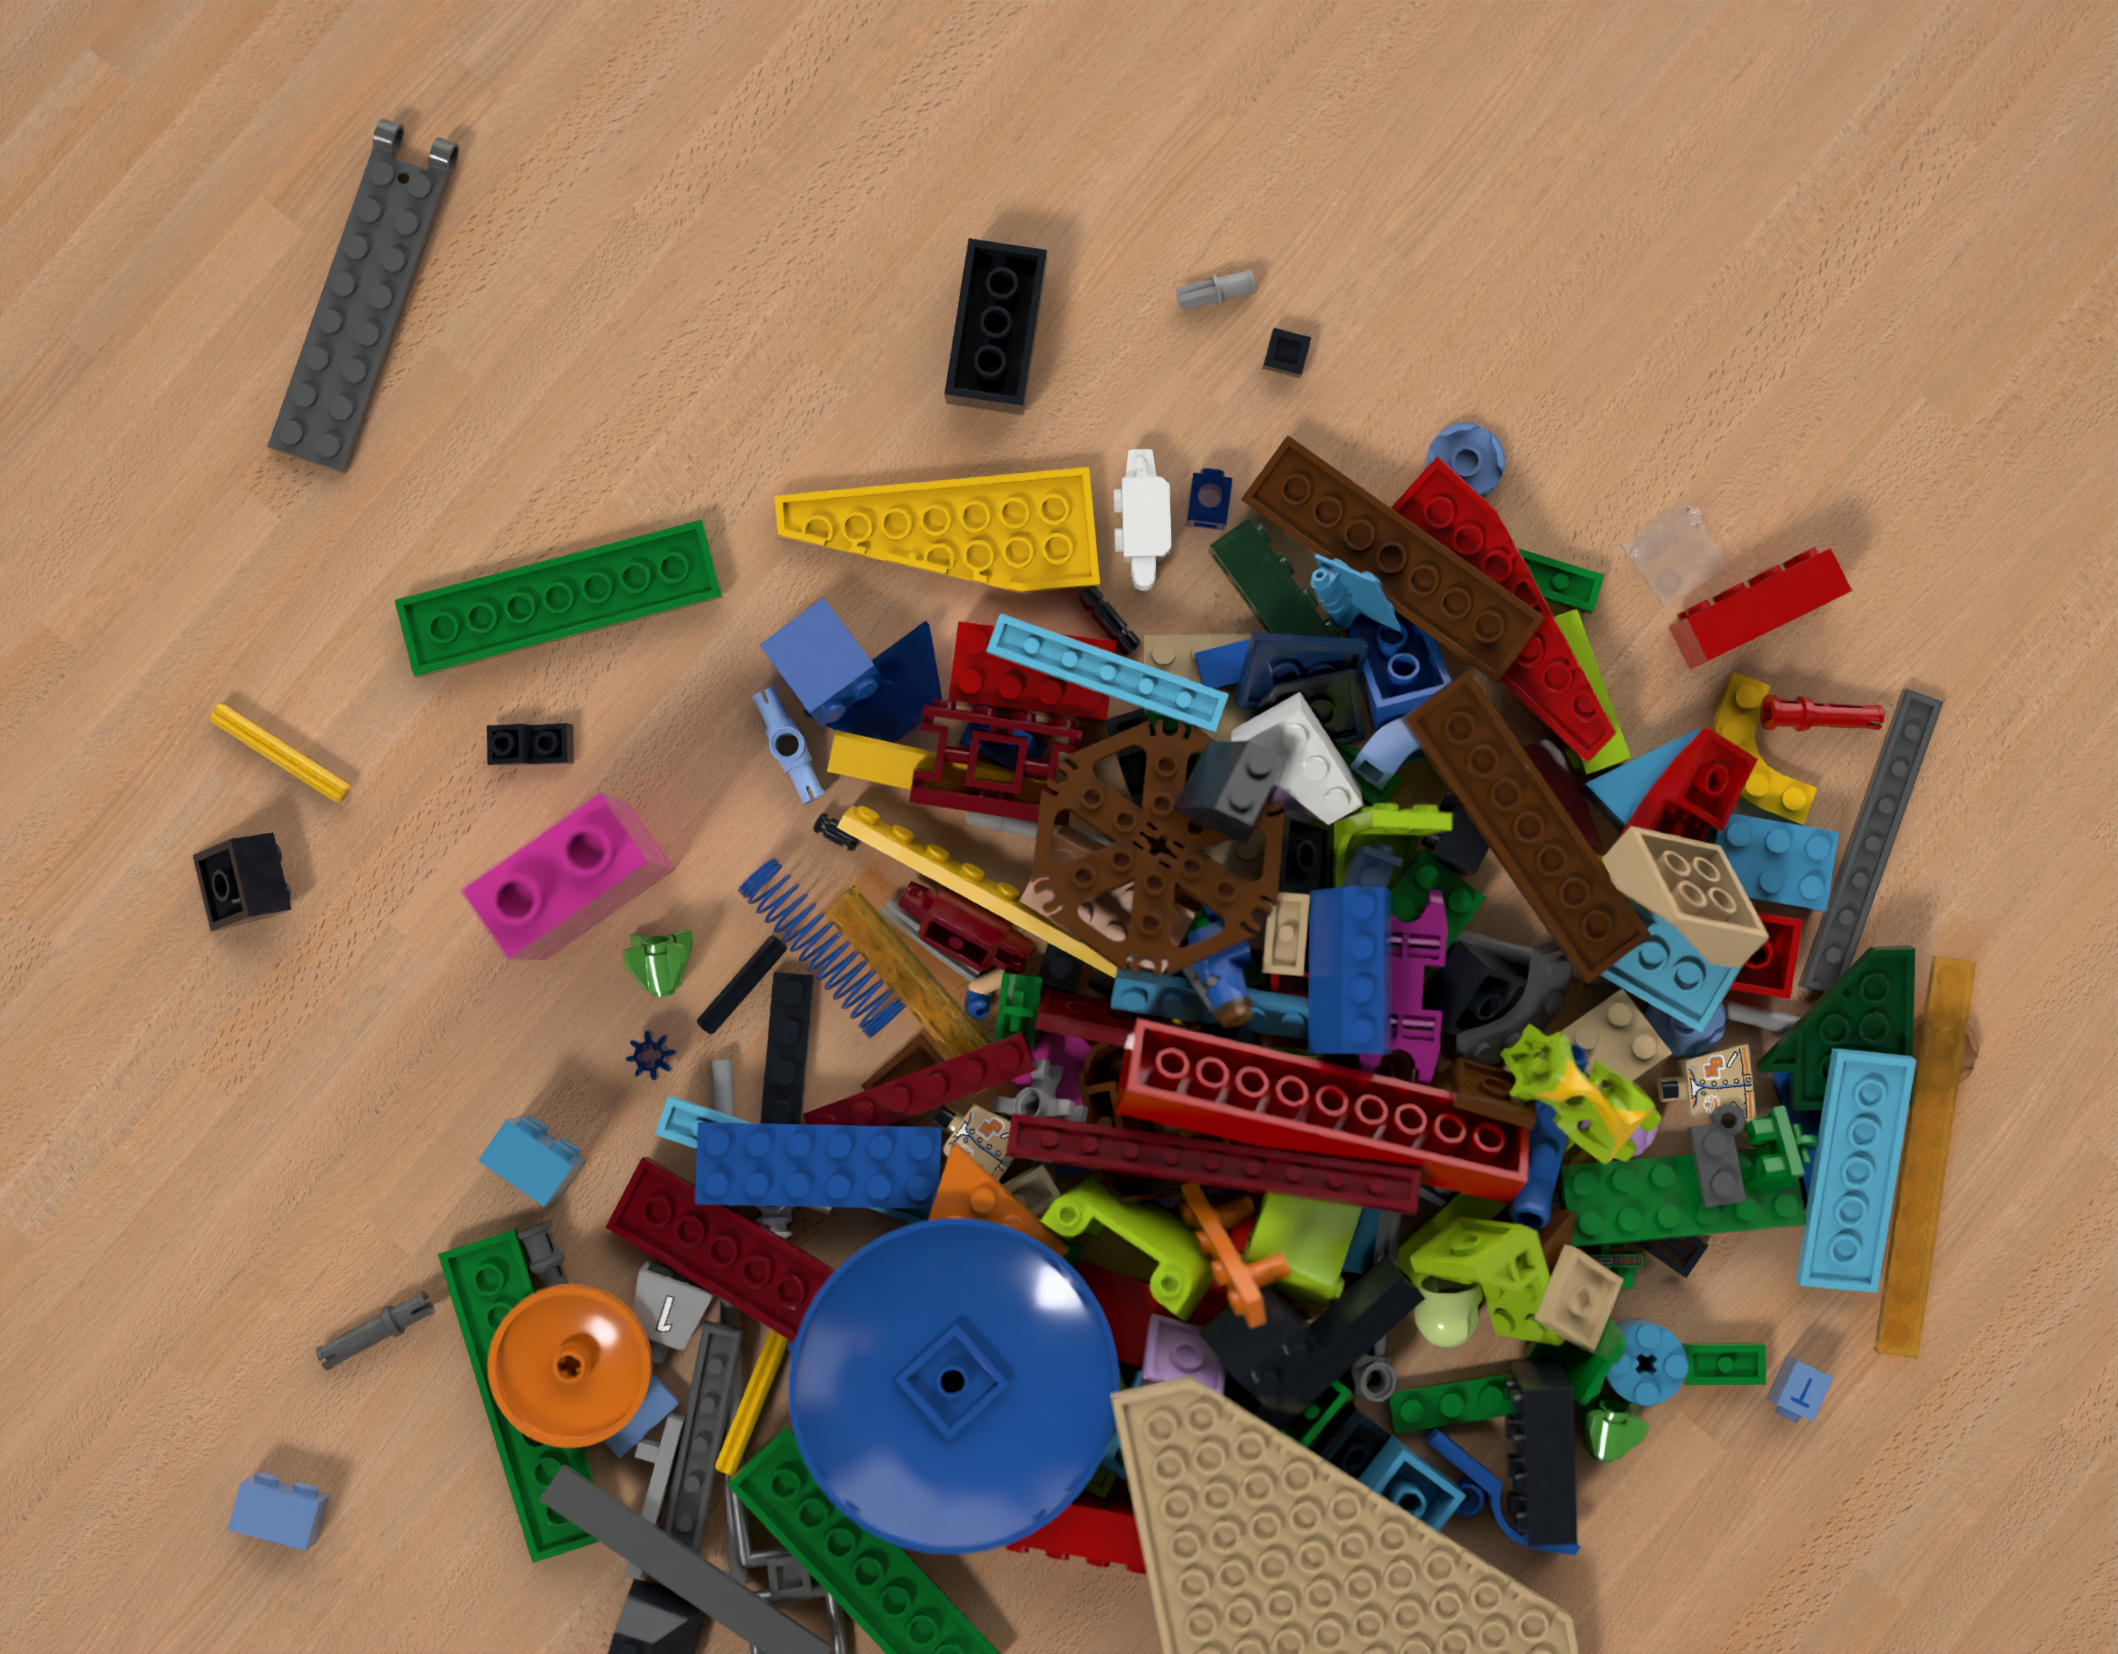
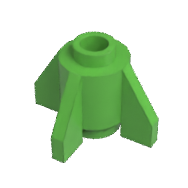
M684 929L672 933L671 936L656 935L648 937V935L637 932L630 934L631 947L623 950L624 966L643 990L651 992L652 996L665 997L674 994L675 989L683 984L682 976L693 947L692 931Z
M1597 1395L1591 1398L1586 1406L1577 1403L1584 1434L1583 1445L1590 1452L1592 1458L1600 1462L1610 1463L1613 1460L1624 1457L1644 1441L1649 1424L1636 1417L1640 1404L1628 1400L1621 1402L1609 1398L1600 1400L1601 1396Z

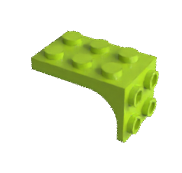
M1382 803L1374 804V807H1363L1361 811L1349 813L1347 818L1336 820L1334 822L1333 888L1342 887L1355 846L1369 847L1370 841H1375L1394 848L1392 855L1403 859L1401 867L1394 866L1387 886V889L1391 890L1413 861L1418 843L1424 836L1452 830V813H1438V806L1415 805L1413 809H1400L1398 811V804Z

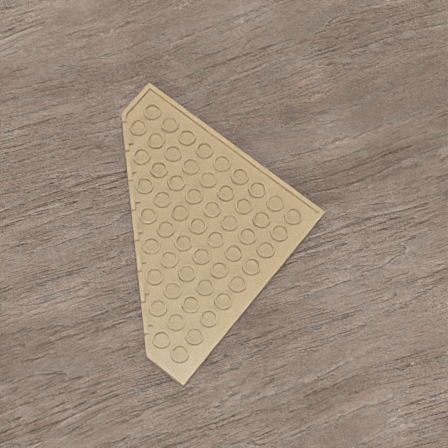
M1191 1375L1110 1394L1163 1654H1579L1573 1620L1566 1611Z

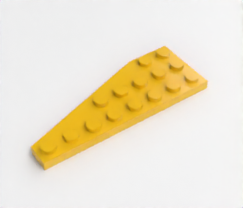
M1089 467L774 495L777 534L782 538L1017 593L1100 586Z

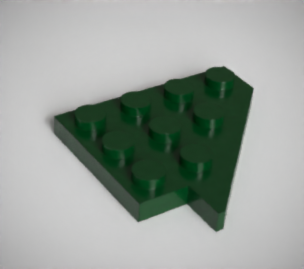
M1910 945L1869 947L1756 1063V1070L1760 1073L1789 1072V1107L1792 1110L1823 1109L1832 1048L1913 1057L1915 948ZM1911 1089V1095H1910L1909 1106H1912V1089Z

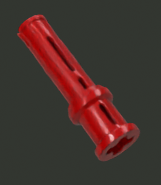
M1766 695L1760 707V722L1764 730H1774L1777 727H1793L1798 732H1805L1812 727L1880 730L1882 728L1881 723H1884V710L1881 705L1816 703L1804 696H1798L1795 700L1778 699L1776 695Z

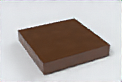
M1455 1057L1451 1068L1453 1107L1533 1129L1537 1119L1535 1099L1527 1102L1519 1101L1509 1094L1516 1083V1077L1512 1072L1461 1057Z

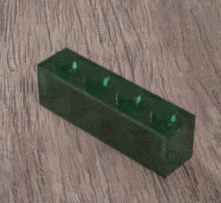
M1247 518L1209 546V554L1267 633L1342 638L1334 623L1329 618L1323 621L1315 608L1319 605L1307 587L1300 589L1291 576L1295 574V571L1285 556L1281 554L1277 557L1268 545L1272 542V539L1259 522L1254 525Z

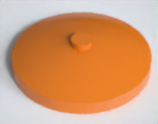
M584 1284L553 1285L524 1298L506 1315L493 1337L488 1355L489 1384L493 1397L503 1415L515 1428L526 1436L555 1447L577 1448L589 1446L608 1439L619 1432L639 1410L646 1397L652 1378L653 1360L651 1345L638 1317L623 1301L602 1289Z

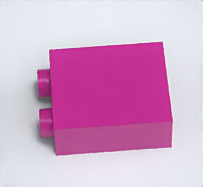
M599 793L461 889V892L509 960H546L670 874L675 868L630 804Z

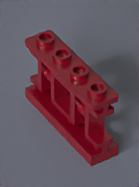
M933 698L932 705L924 704L920 730L940 733L934 771L914 768L909 802L1038 822L1040 802L1003 797L1004 792L1020 794L1023 773L1046 777V780L1049 778L1055 783L1059 752L1073 754L1080 750L1083 729L1075 727L1076 721L1052 717L1051 724L1035 721L1036 714L1021 711H1012V718L996 715L997 708L982 705H973L972 711L956 709L957 702ZM934 717L990 725L989 731L973 728L970 749L947 746L949 724L934 722ZM1014 729L1069 737L1068 743L1052 741L1049 761L1026 758L1029 737L1013 735ZM980 739L1019 745L1013 783L974 777ZM944 761L967 765L964 786L980 788V792L925 785L924 782L925 780L941 782ZM1045 785L1044 791L1052 796H1057L1049 792ZM1068 810L1059 812L1055 818L1054 825L1068 827L1070 812Z

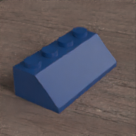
M1339 887L1310 891L1308 1054L1391 1055L1392 891L1386 887Z

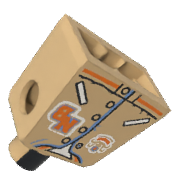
M1730 1044L1709 1050L1700 1056L1680 1058L1677 1060V1077L1658 1078L1657 1086L1660 1101L1681 1100L1683 1115L1711 1118L1717 1107L1731 1104L1737 1106L1743 1112L1745 1121L1756 1119L1748 1044ZM1729 1112L1724 1113L1721 1119L1735 1120L1734 1116Z
M977 1103L973 1104L966 1116L949 1104H944L932 1120L935 1125L951 1135L941 1149L942 1152L948 1157L951 1145L956 1141L998 1181L1015 1158L1009 1157L1006 1154L1011 1120L1000 1114H995L991 1112L992 1110Z

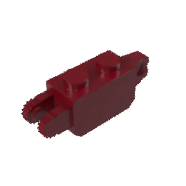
M911 881L898 904L899 907L922 922L918 930L921 941L976 971H986L992 963L1004 971L1007 970L1009 973L1018 975L1027 966L1026 958H1030L1035 951L1036 946H1034L1035 943L1032 942V939L1011 928L1012 922L944 885L938 892Z

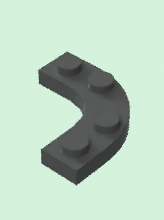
M1555 941L1532 947L1528 981L1524 993L1515 1007L1503 1017L1489 1024L1457 1033L1454 1060L1455 1057H1461L1488 1066L1502 1062L1504 1060L1500 1053L1504 1048H1512L1518 1043L1523 1030L1529 1023L1542 1032L1546 1029L1556 1013L1565 1005V994L1572 967Z

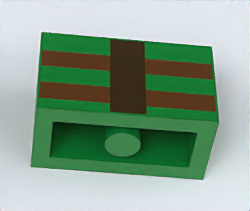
M1336 1380L1280 1432L1313 1452L1348 1407L1355 1401L1356 1396Z

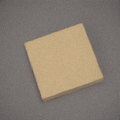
M1564 1244L1534 1320L1581 1350L1594 1354L1624 1279L1576 1247Z

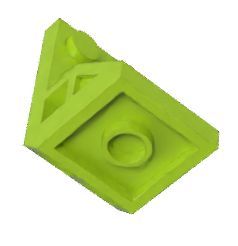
M1459 1216L1410 1257L1414 1272L1464 1284L1481 1283V1290L1495 1335L1560 1346L1566 1340L1534 1320L1551 1279L1537 1231L1518 1224Z

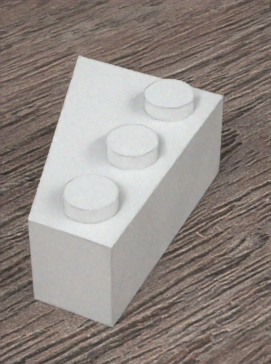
M1300 692L1231 730V741H1250L1287 758L1278 786L1329 825L1363 806L1360 784Z

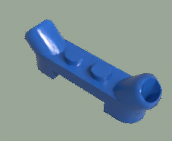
M1571 1043V1053L1577 1068L1584 1073L1588 1065V1056L1582 1048ZM1536 1099L1537 1119L1533 1129H1529L1527 1183L1509 1204L1510 1221L1513 1224L1523 1225L1532 1230L1542 1229L1551 1220V1202L1567 1135L1552 1120L1557 1111Z

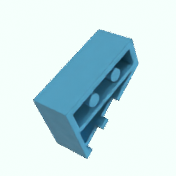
M1696 729L1579 785V788L1593 805L1622 833L1625 825L1650 788L1675 757L1701 731Z

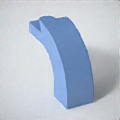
M1401 718L1379 729L1366 743L1349 767L1381 791L1400 767L1411 762H1430L1400 720Z

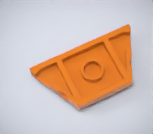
M956 1141L951 1145L928 1220L941 1218L985 1220L1023 1232L1045 1244L1061 1257L1068 1252V1246Z

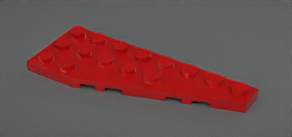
M1437 456L1391 508L1546 617V621L1502 678L1501 682L1589 763L1610 742L1617 732L1500 514L1449 465Z

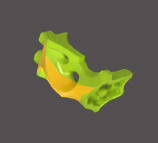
M1529 1023L1523 1030L1518 1043L1512 1048H1504L1500 1053L1516 1077V1083L1509 1094L1519 1101L1527 1102L1531 1099H1536L1553 1107L1557 1111L1552 1119L1555 1124L1600 1162L1608 1164L1612 1158L1627 1162L1636 1151L1637 1144L1630 1137L1638 1127L1646 1132L1653 1131L1662 1120L1660 1114L1654 1109L1656 1106L1640 1086L1598 1060H1595L1592 1064L1593 1070L1587 1077L1577 1068L1571 1053L1572 1045L1565 1034L1559 1031L1551 1036H1547ZM1541 1052H1544L1543 1059L1538 1057ZM1605 1079L1613 1084L1612 1087L1599 1089L1600 1082ZM1590 1120L1588 1127L1584 1129L1577 1127L1578 1122Z

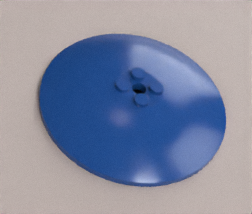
M941 1218L921 1221L886 1233L860 1248L829 1276L815 1295L799 1327L791 1354L788 1394L791 1422L803 1459L817 1484L848 1518L863 1529L883 1540L920 1552L945 1555L988 1551L1020 1540L1048 1524L1073 1502L1090 1481L1105 1454L1112 1436L1115 1416L1110 1394L1119 1392V1367L1111 1329L1093 1292L1081 1276L1048 1246L1023 1232L985 1220ZM948 1370H958L963 1375V1385L956 1392H946L941 1387V1377Z

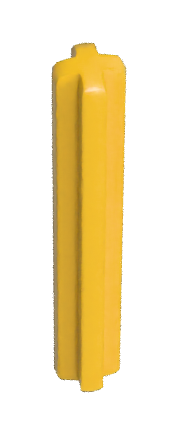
M218 704L209 716L210 722L332 801L340 803L350 790L349 784L228 706Z
M772 1329L769 1331L715 1464V1468L718 1471L728 1475H734L737 1472L789 1343L788 1339Z

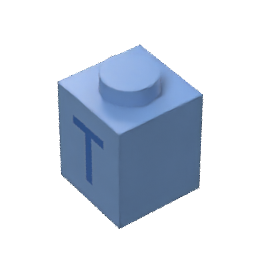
M1786 1355L1766 1399L1778 1405L1775 1412L1789 1420L1798 1423L1800 1417L1814 1422L1833 1377Z

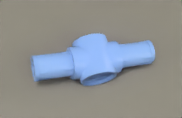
M770 687L764 690L769 700L768 704L761 692L752 696V700L755 701L767 727L764 732L769 740L770 752L778 760L784 774L789 773L801 803L805 805L813 801L808 788L811 789L816 799L824 796L825 791L822 789L810 764L813 759L808 751L806 738L799 731L794 719L788 718L776 688ZM789 735L797 737L799 742L797 752L791 756L781 755L778 748L781 739Z

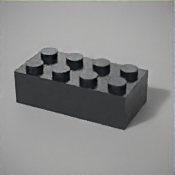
M968 238L944 393L946 404L1024 415L1047 268V250Z
M1558 1359L1509 1361L1510 1376H1504L1503 1378L1505 1399L1511 1402V1414H1505L1507 1439H1512V1453H1506L1507 1475L1509 1478H1513V1491H1507L1509 1515L1514 1516L1516 1532H1522L1528 1547L1578 1544L1573 1386Z

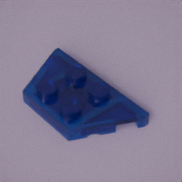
M924 621L871 660L885 681L878 685L877 690L871 696L859 699L846 709L841 718L835 722L827 723L825 726L834 731L837 730L896 743L921 724L924 704L932 705L933 698L943 699L931 629L927 621ZM807 709L803 710L807 717L814 720Z

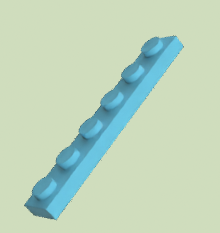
M1001 613L986 653L1180 722L1192 724L1197 728L1212 733L1216 732L1229 695Z

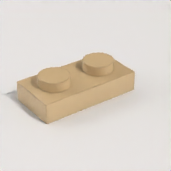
M1278 892L1276 907L1270 901L1267 902L1273 908V913L1270 917L1266 915L1261 972L1303 976L1310 895Z

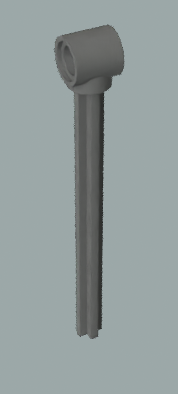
M1380 1210L1372 1267L1385 1255L1397 1264L1404 1213ZM1387 1334L1342 1374V1381L1346 1388L1352 1393L1374 1402H1381L1389 1398L1396 1386V1374L1389 1365L1390 1356L1384 1354ZM1372 1371L1371 1379L1369 1383L1366 1384L1367 1376Z

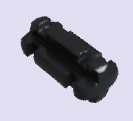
M821 813L814 824V832L817 834L822 832L823 837L841 847L846 845L848 847L847 850L854 851L861 840L837 828L840 821L835 818L830 820L827 818V814Z

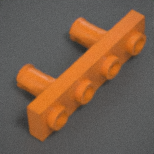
M1187 1183L1182 1185L1184 1203L1179 1204L1182 1218L1187 1227H1195L1197 1231L1195 1239L1203 1256L1210 1254L1213 1260L1211 1267L1219 1285L1226 1284L1230 1291L1227 1294L1234 1313L1237 1316L1243 1314L1250 1328L1265 1323L1263 1300L1258 1289L1282 1278H1288L1290 1273L1286 1259L1281 1252H1277L1273 1256L1249 1265L1245 1262L1243 1263L1228 1238L1225 1230L1250 1219H1256L1255 1208L1248 1194H1244L1240 1198L1214 1207L1212 1204H1209L1198 1184Z

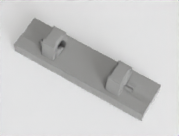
M672 1411L671 1415L667 1417L661 1442L642 1438L638 1442L635 1453L636 1458L655 1463L641 1516L657 1527L676 1463L685 1414ZM628 1561L625 1576L640 1580L645 1572Z

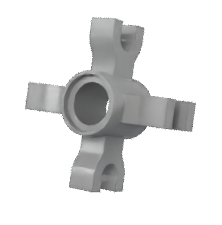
M1035 1059L1038 1070L1031 1072L1032 1086L1021 1090L1015 1099L994 1096L991 1112L1005 1114V1118L1009 1120L1012 1119V1113L1080 1123L1086 1122L1088 1107L1074 1105L1075 1102L1072 1100L1055 1097L1056 1087L1062 1078L1064 1067L1050 1065V1061L1046 1059Z

